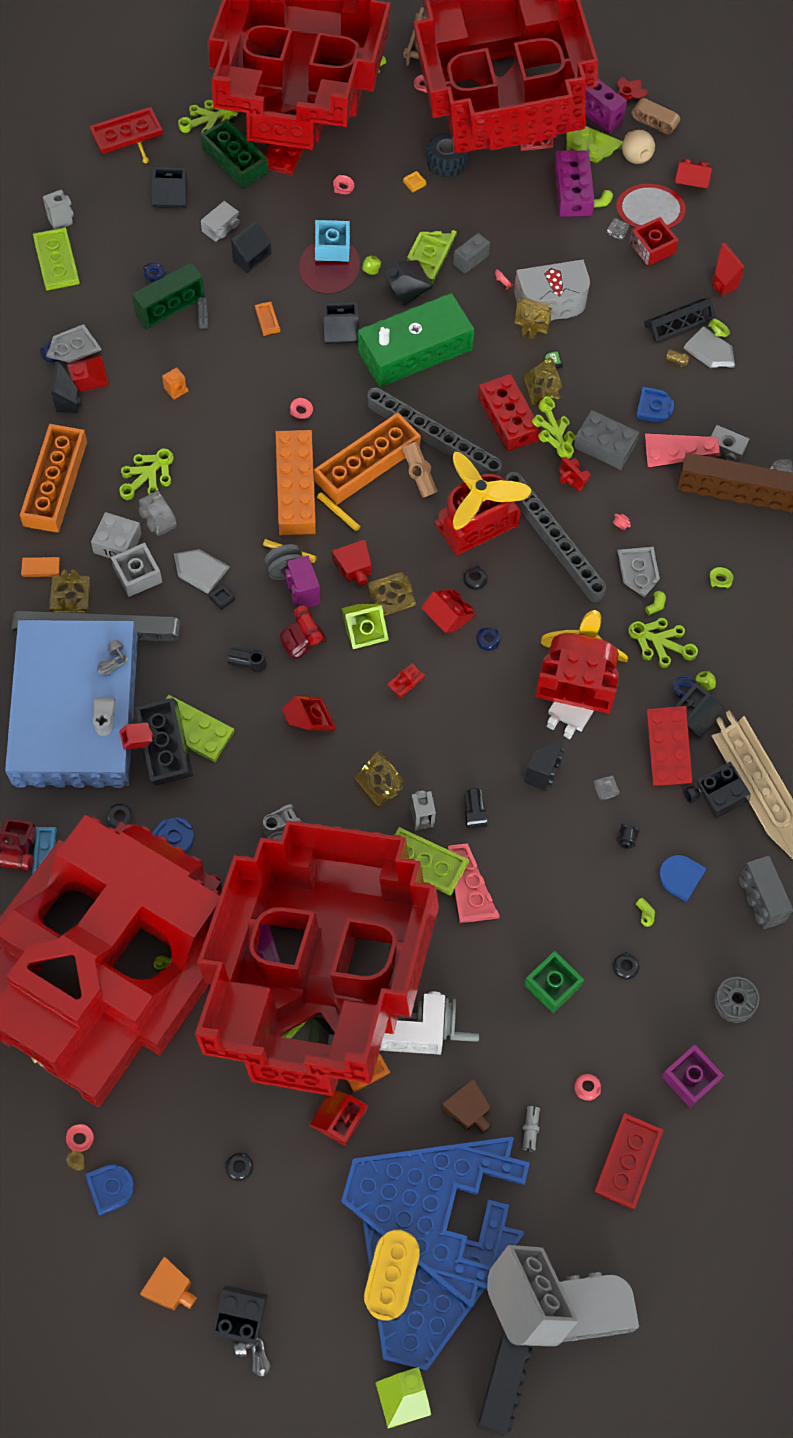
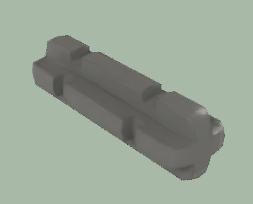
M204 297L198 298V325L200 329H206L208 327L207 299Z

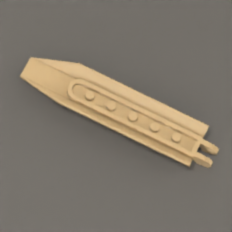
M729 710L726 714L732 725L726 727L723 719L718 717L716 721L722 731L712 735V738L727 763L732 762L751 793L749 803L767 834L793 859V798L746 717L743 716L737 722Z

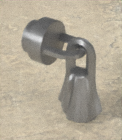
M118 640L108 644L109 653L111 655L117 654V656L109 660L100 661L97 666V671L102 676H109L116 668L127 662V656L121 653L124 646Z
M258 1338L256 1345L238 1340L233 1342L236 1356H246V1349L251 1348L253 1358L252 1371L260 1377L266 1376L270 1371L271 1364L266 1357L262 1340ZM259 1345L260 1351L256 1352L255 1347Z

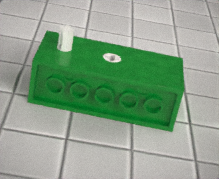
M451 293L358 330V352L380 388L471 351L473 348L474 328Z

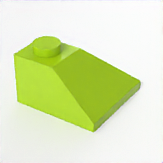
M356 604L341 608L352 649L389 640L381 604Z
M419 1367L376 1382L388 1428L431 1415Z

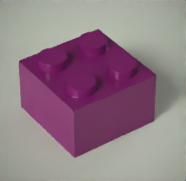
M309 556L287 561V569H285L287 578L285 580L288 589L291 588L293 604H297L298 607L306 605L307 608L320 605V586Z
M694 1044L665 1070L661 1077L691 1108L717 1085L724 1075Z

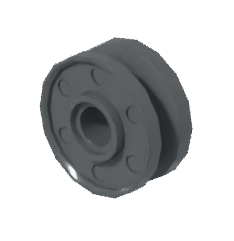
M288 544L271 550L264 558L269 576L275 580H285L287 578L285 574L287 561L303 557L301 548L298 545Z
M738 976L731 977L723 981L717 989L714 1005L718 1014L726 1021L740 1023L752 1017L759 1006L760 997L757 988L752 982ZM732 996L739 997L741 999V1003H735L732 1000Z

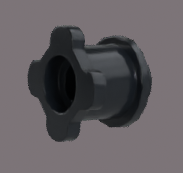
M622 823L617 843L624 849L635 847V839L638 837L640 829Z

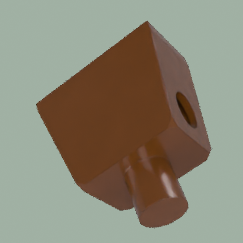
M474 1079L442 1104V1110L466 1131L475 1125L483 1134L492 1126L485 1118L491 1108Z

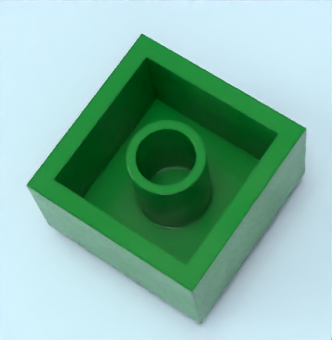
M554 951L526 978L524 985L552 1013H555L582 986L584 979Z

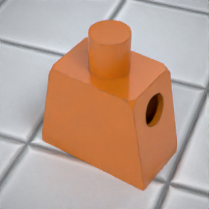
M165 1257L140 1293L145 1299L174 1311L179 1303L190 1309L197 1299L195 1295L188 1292L192 1284L191 1281Z

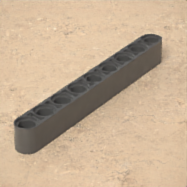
M371 388L368 391L367 406L370 410L385 419H389L396 413H399L421 435V440L451 458H453L454 452L463 454L475 466L480 475L495 474L500 476L502 462L494 455L379 388Z
M510 472L506 476V481L519 482L529 486L517 472ZM531 489L529 497L515 501V503L586 597L592 602H600L604 597L606 589L604 581Z
M16 611L13 613L11 632L17 635L18 620L134 621L138 640L177 641L179 639L180 620L175 617Z

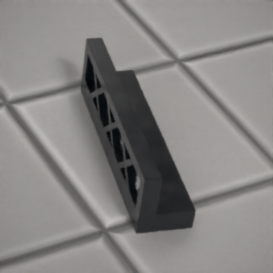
M702 298L644 321L646 328H651L654 341L657 342L715 319L716 315L711 298ZM708 307L710 316L705 318L701 316L704 308ZM689 314L696 316L691 324L686 322ZM675 319L681 322L678 329L671 327ZM660 325L666 327L663 335L658 336L656 327Z

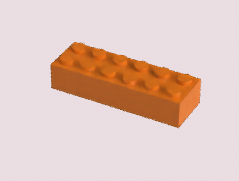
M396 413L315 468L314 481L338 505L406 458L402 447L416 441L420 447L421 435L399 413Z
M49 424L20 513L23 527L59 533L87 445L85 430Z
M312 430L276 431L279 535L316 534Z

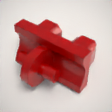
M565 457L558 468L559 474L562 476L560 482L562 484L568 482L579 492L583 490L591 474L587 470L581 472L578 469L580 464L576 458L569 460Z
M411 663L408 667L402 669L387 686L401 699L425 678V674L420 672Z

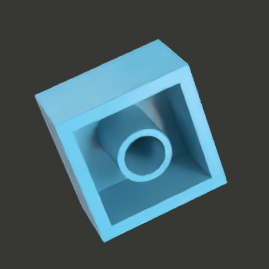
M316 220L315 261L349 262L350 221Z

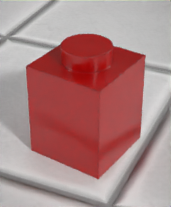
M148 722L127 724L119 731L123 750L144 748L152 742L153 734L152 730L149 729Z

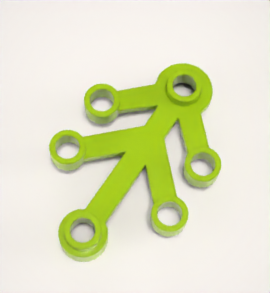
M206 100L204 103L205 109L197 105H191L189 108L191 116L203 115V117L194 120L183 117L178 121L179 129L183 133H188L192 127L208 122L202 130V133L214 127L218 118L223 117L222 121L225 119L230 120V118L236 117L239 112L213 108V101Z
M546 396L539 402V409L546 414L549 423L541 415H536L532 422L536 427L542 426L546 429L538 435L542 442L548 441L557 449V453L561 458L567 457L570 459L574 453L571 444L576 436L573 432L568 431L564 435L563 440V433L570 422L567 417L562 416L556 423L551 411L555 407V403L550 397Z
M160 449L156 455H135L133 460L137 467L124 466L121 469V473L124 478H130L133 474L141 475L132 484H123L120 487L121 497L125 500H131L135 495V491L149 478L148 496L150 498H157L159 491L156 485V471L161 467L162 476L160 477V483L164 487L171 484V477L169 476L168 465L174 459L172 452L168 449ZM145 462H154L151 466H143Z
M659 618L652 623L644 624L638 621L629 626L628 633L631 638L638 640L642 649L641 656L646 661L651 660L654 654L653 650L649 648L646 639L652 641L660 658L659 665L662 668L669 667L671 662L663 646L682 654L683 658L688 661L694 660L697 656L698 649L695 645L687 644L682 646L668 640L671 637H683L685 629L681 625L664 631L667 628L668 622L664 618ZM658 629V630L664 631V632H660V633L654 634V633H651V632H649V631ZM648 652L650 656H646L644 653Z

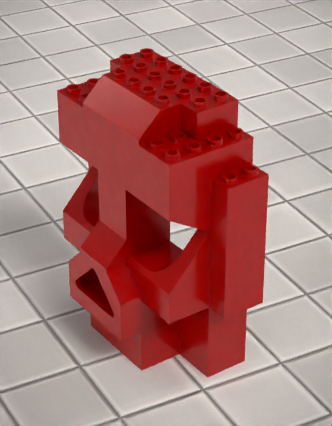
M222 0L208 39L210 68L215 69L212 78L213 108L245 112L247 115V141L313 150L315 142H319L324 124L347 127L349 116L356 117L361 90L374 91L389 34L391 3L377 0ZM251 52L278 55L281 57L274 58L253 54ZM321 62L341 64L343 66L323 65ZM295 112L296 115H290L289 113Z
M422 0L426 19L414 21L416 48L433 118L447 116L455 153L484 148L495 150L557 138V134L586 129V89L598 87V58L580 0ZM514 57L515 63L503 77L495 76L491 61ZM562 63L559 69L554 72L526 77L525 72L528 68ZM472 79L485 86L461 88L455 82Z
M85 815L65 842L58 840L0 917V1041L10 1048L13 1045L41 1063L46 1071L79 1091L82 1098L100 1108L142 1046H145L159 1056L163 1053L209 986L203 979L198 959L222 892V885L216 875H209L204 872L202 861L199 858L188 856L179 846L173 847L168 844L169 842L164 837L153 835L147 827H140L137 824L126 825L120 822L115 829L112 827L107 828L96 817L90 818ZM79 891L93 898L95 902L79 924L62 936L43 924L46 913L64 892ZM141 928L163 941L172 952L170 965L158 975L145 980L132 979L113 968ZM65 956L76 959L82 994L81 998L76 1000L37 976L42 970L40 962Z
M286 821L280 841L274 838H260L254 858L245 855H234L198 959V965L205 983L211 984L195 1032L203 1055L244 1062L251 1082L334 1096L338 1079L371 1084L384 1033L394 1034L398 1016L411 1017L439 909L436 886L424 882L421 861L409 858L406 837L385 835L379 832H364L358 829H343L338 826L329 827L321 824H308L301 821ZM260 924L305 930L295 965L267 961L258 956ZM357 938L392 944L388 961L379 973L371 976L347 974ZM318 1014L324 1017L335 1033L332 1045L282 1037L285 1033Z

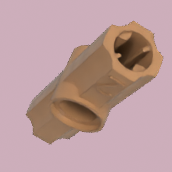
M417 441L402 447L410 466L409 475L415 479L422 497L424 498L438 492L430 474L431 465L425 461Z

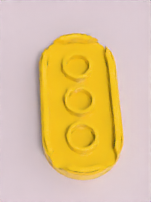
M392 1230L382 1236L376 1246L364 1293V1301L369 1312L380 1320H391L399 1317L408 1305L419 1262L420 1248L415 1237L407 1231Z

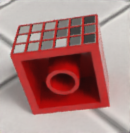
M661 217L632 229L629 241L630 245L647 266L675 254L679 242L678 238Z

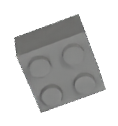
M105 512L91 541L93 552L111 558L136 547L142 534L140 523Z
M145 543L111 557L113 569L128 597L162 583L161 572Z

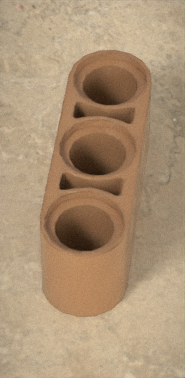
M645 98L640 99L631 112L636 120L666 134H671L680 122V116L677 113Z

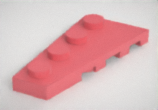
M645 434L648 467L683 462L686 452L708 457L720 456L718 437Z
M468 843L448 846V850L469 859V863L454 889L459 923L498 919L499 913L493 904L490 893H488L484 879L480 875Z

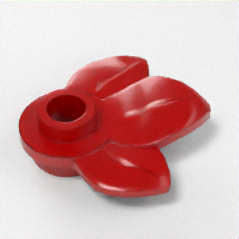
M622 77L617 83L619 88L618 94L626 101L642 99L648 94L647 90L641 89L640 79L628 82L627 79Z

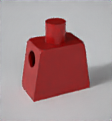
M365 540L332 551V560L346 581L350 582L356 579L359 586L368 583L367 575L371 574V561Z

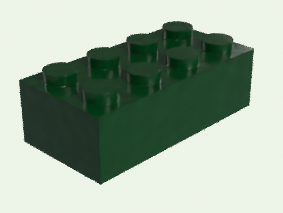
M228 119L223 120L201 134L202 149L242 189L269 172L268 158L250 141H247V138Z
M189 263L152 282L150 285L137 290L132 294L136 317L146 329H149L197 303L198 298L205 297L202 275L192 263Z

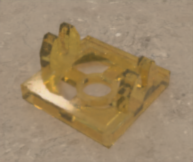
M519 297L515 324L523 326L521 329L522 336L524 337L528 331H530L529 339L534 338L538 331L547 334L552 308ZM539 319H540V320H543V321H545V322L542 323V324H540V323H537L536 320H539Z
M547 358L523 376L532 405L537 406L546 396L550 397L553 401V397L556 399L560 398L558 390L562 388V384L553 358ZM553 377L552 385L547 389L548 380ZM540 378L545 379L542 385L538 384ZM539 387L542 394H537L534 390Z
M63 570L61 576H52L50 612H88L90 577L79 576L75 570H72L71 574H68L67 570ZM68 583L67 589L63 592H57V589L62 584ZM74 583L81 585L84 592H77L74 589ZM73 591L76 595L72 599H67L65 594ZM77 598H82L80 602L76 603Z
M403 572L368 583L375 604L382 605L384 615L415 606L416 604L412 595L411 583L408 584V577H404ZM390 582L398 583L403 588L396 590L391 587ZM384 585L386 591L383 595H380L378 590ZM389 591H393L397 596L394 599H389L386 594ZM406 594L405 599L398 603L399 596ZM386 600L388 602H391L392 606L386 605L382 601Z
M381 751L376 752L354 778L378 807L382 806L387 799L398 794L397 791L403 789L401 783L404 779ZM376 766H384V768L381 771H375L378 769ZM388 772L391 776L390 787L385 783V775ZM368 773L371 775V776H370V781H371L370 784H369V781H368ZM375 774L381 776L382 780L379 785L374 781ZM375 787H381V789L385 793L379 794L376 793L373 789Z

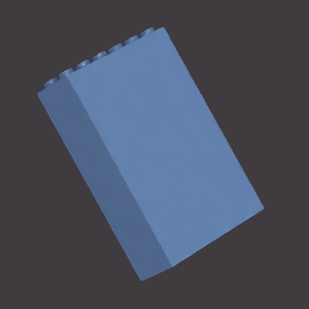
M18 620L5 772L12 785L16 787L34 785L40 788L46 785H53L58 788L65 787V785H73L77 788H83L85 785H92L96 788H103L104 786L123 788L124 786H129L131 749L123 750L119 731L125 725L133 724L138 643L134 621ZM118 640L124 646L121 653L127 656V662L116 668L109 676H102L98 673L97 666L100 661L109 660L117 656V654L111 655L109 653L108 644ZM95 697L116 699L113 729L107 736H99L95 732L93 724Z

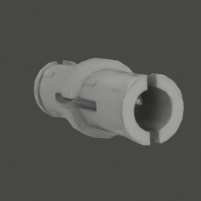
M528 1106L526 1123L523 1125V1131L525 1132L522 1150L527 1151L529 1149V1151L533 1152L536 1150V1137L540 1129L538 1127L540 1108L535 1107L533 1109L534 1106Z

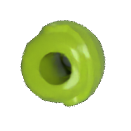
M368 256L363 262L362 269L370 275H375L378 273L381 261L375 256Z
M709 671L700 672L695 678L696 682L707 691H711L716 686L715 677Z

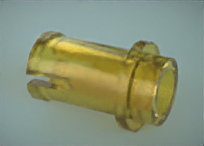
M670 349L666 360L678 363L682 367L687 366L690 356H687L686 353L681 354Z
M79 1151L70 1152L67 1156V1164L74 1170L83 1169L85 1166L83 1154Z

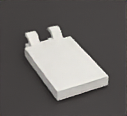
M554 702L548 712L551 717L548 720L547 727L554 730L560 720L568 724L563 736L571 739L576 729L582 732L594 710Z

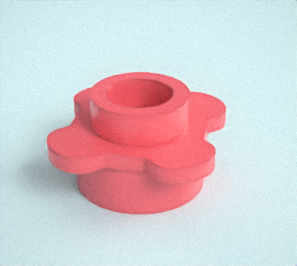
M624 514L614 515L615 520L613 523L622 530L631 527L630 519Z

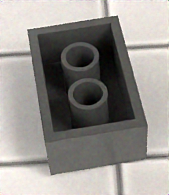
M591 410L575 437L573 448L622 470L637 444L639 432Z
M770 856L747 862L740 874L739 882L741 887L745 888L747 892V901L754 908L757 923L761 924L763 930L785 923L793 912V907Z

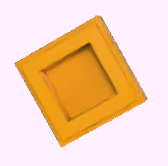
M417 171L403 178V182L412 192L426 186V180Z

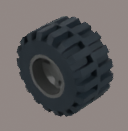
M443 132L440 135L436 134L435 138L432 137L430 142L427 143V166H429L430 171L433 170V174H439L440 177L446 175V178H449L450 175L453 177L457 176V173L461 174L462 170L466 169L468 152L455 153L450 132Z

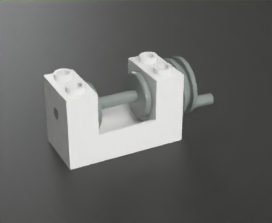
M432 991L424 994V1000L418 1002L417 1013H411V1017L398 1016L394 1034L384 1033L380 1051L441 1055L443 1040H446L447 1036H450V1040L478 1042L479 1033L454 1032L456 999H452V1003H449V998H445V995Z

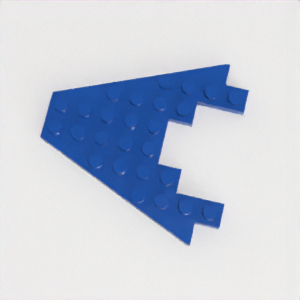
M513 1137L354 1158L341 1203L382 1236L392 1230H404L412 1234L420 1248L418 1265L466 1305L473 1308L478 1287L488 1290L487 1279L492 1266L462 1258L467 1236L447 1231L456 1190L478 1195L483 1174L525 1185L530 1163L509 1157Z
M488 1200L479 1242L466 1240L462 1258L493 1266L508 1245L518 1244L524 1235V1231L505 1227L509 1205ZM363 1220L369 1267L371 1269L376 1246L382 1235ZM417 1265L405 1311L395 1319H377L383 1360L412 1368L419 1367L420 1370L427 1371L472 1307L466 1305ZM478 1287L474 1304L485 1289Z

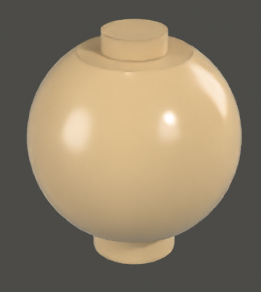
M634 130L627 133L622 143L623 155L629 162L634 164L647 162L655 150L653 137L644 130Z

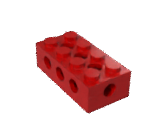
M511 374L479 385L478 399L507 452L539 441L538 435L541 428L533 424L532 419L534 415Z

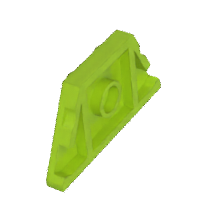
M587 126L586 129L566 134L567 151L589 150L590 161L594 163L610 156L614 150L622 149L623 141Z
M453 230L448 234H441V231H434L432 233L420 232L407 257V261L418 260L432 284L457 236V231Z

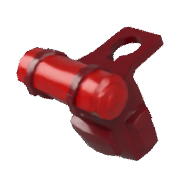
M306 605L299 606L294 610L296 621L289 624L279 635L284 648L294 659L304 656L313 645H317L321 641H327L321 627L316 625L312 618V613Z
M9 818L2 823L0 827V867L30 871L34 860L33 856L28 854L37 834L34 823Z

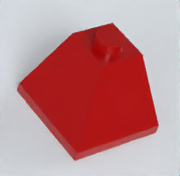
M723 243L721 246L712 281L714 290L718 291L721 296L739 287L745 267L726 243Z
M101 355L67 363L71 380L77 387L78 392L109 386Z
M295 696L282 708L289 725L307 730L335 731L337 729L322 697Z

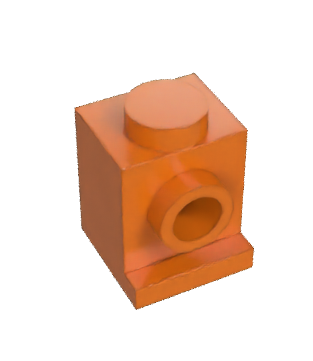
M177 367L162 376L164 389L174 400L188 392L185 376Z

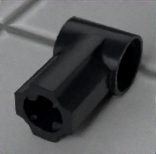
M231 647L229 650L228 664L251 668L254 672H262L267 666L264 652L260 649L250 651ZM256 659H261L259 662H253Z
M477 788L465 791L466 827H487L486 810L483 808L482 791Z

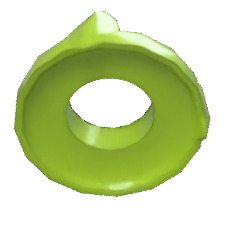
M712 319L709 323V326L715 332L714 336L727 337L730 334L727 326L720 320Z
M723 567L714 568L709 576L712 587H726L727 589L731 586L734 578L731 571ZM722 576L726 581H718L716 577Z

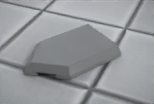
M83 324L53 336L47 357L72 363L97 353L102 349Z
M702 327L683 348L709 368H718V366L735 368L732 345L722 338L714 336L715 333L706 327Z
M654 547L617 550L623 583L645 597L660 579Z
M200 549L174 553L178 577L208 595L230 568Z

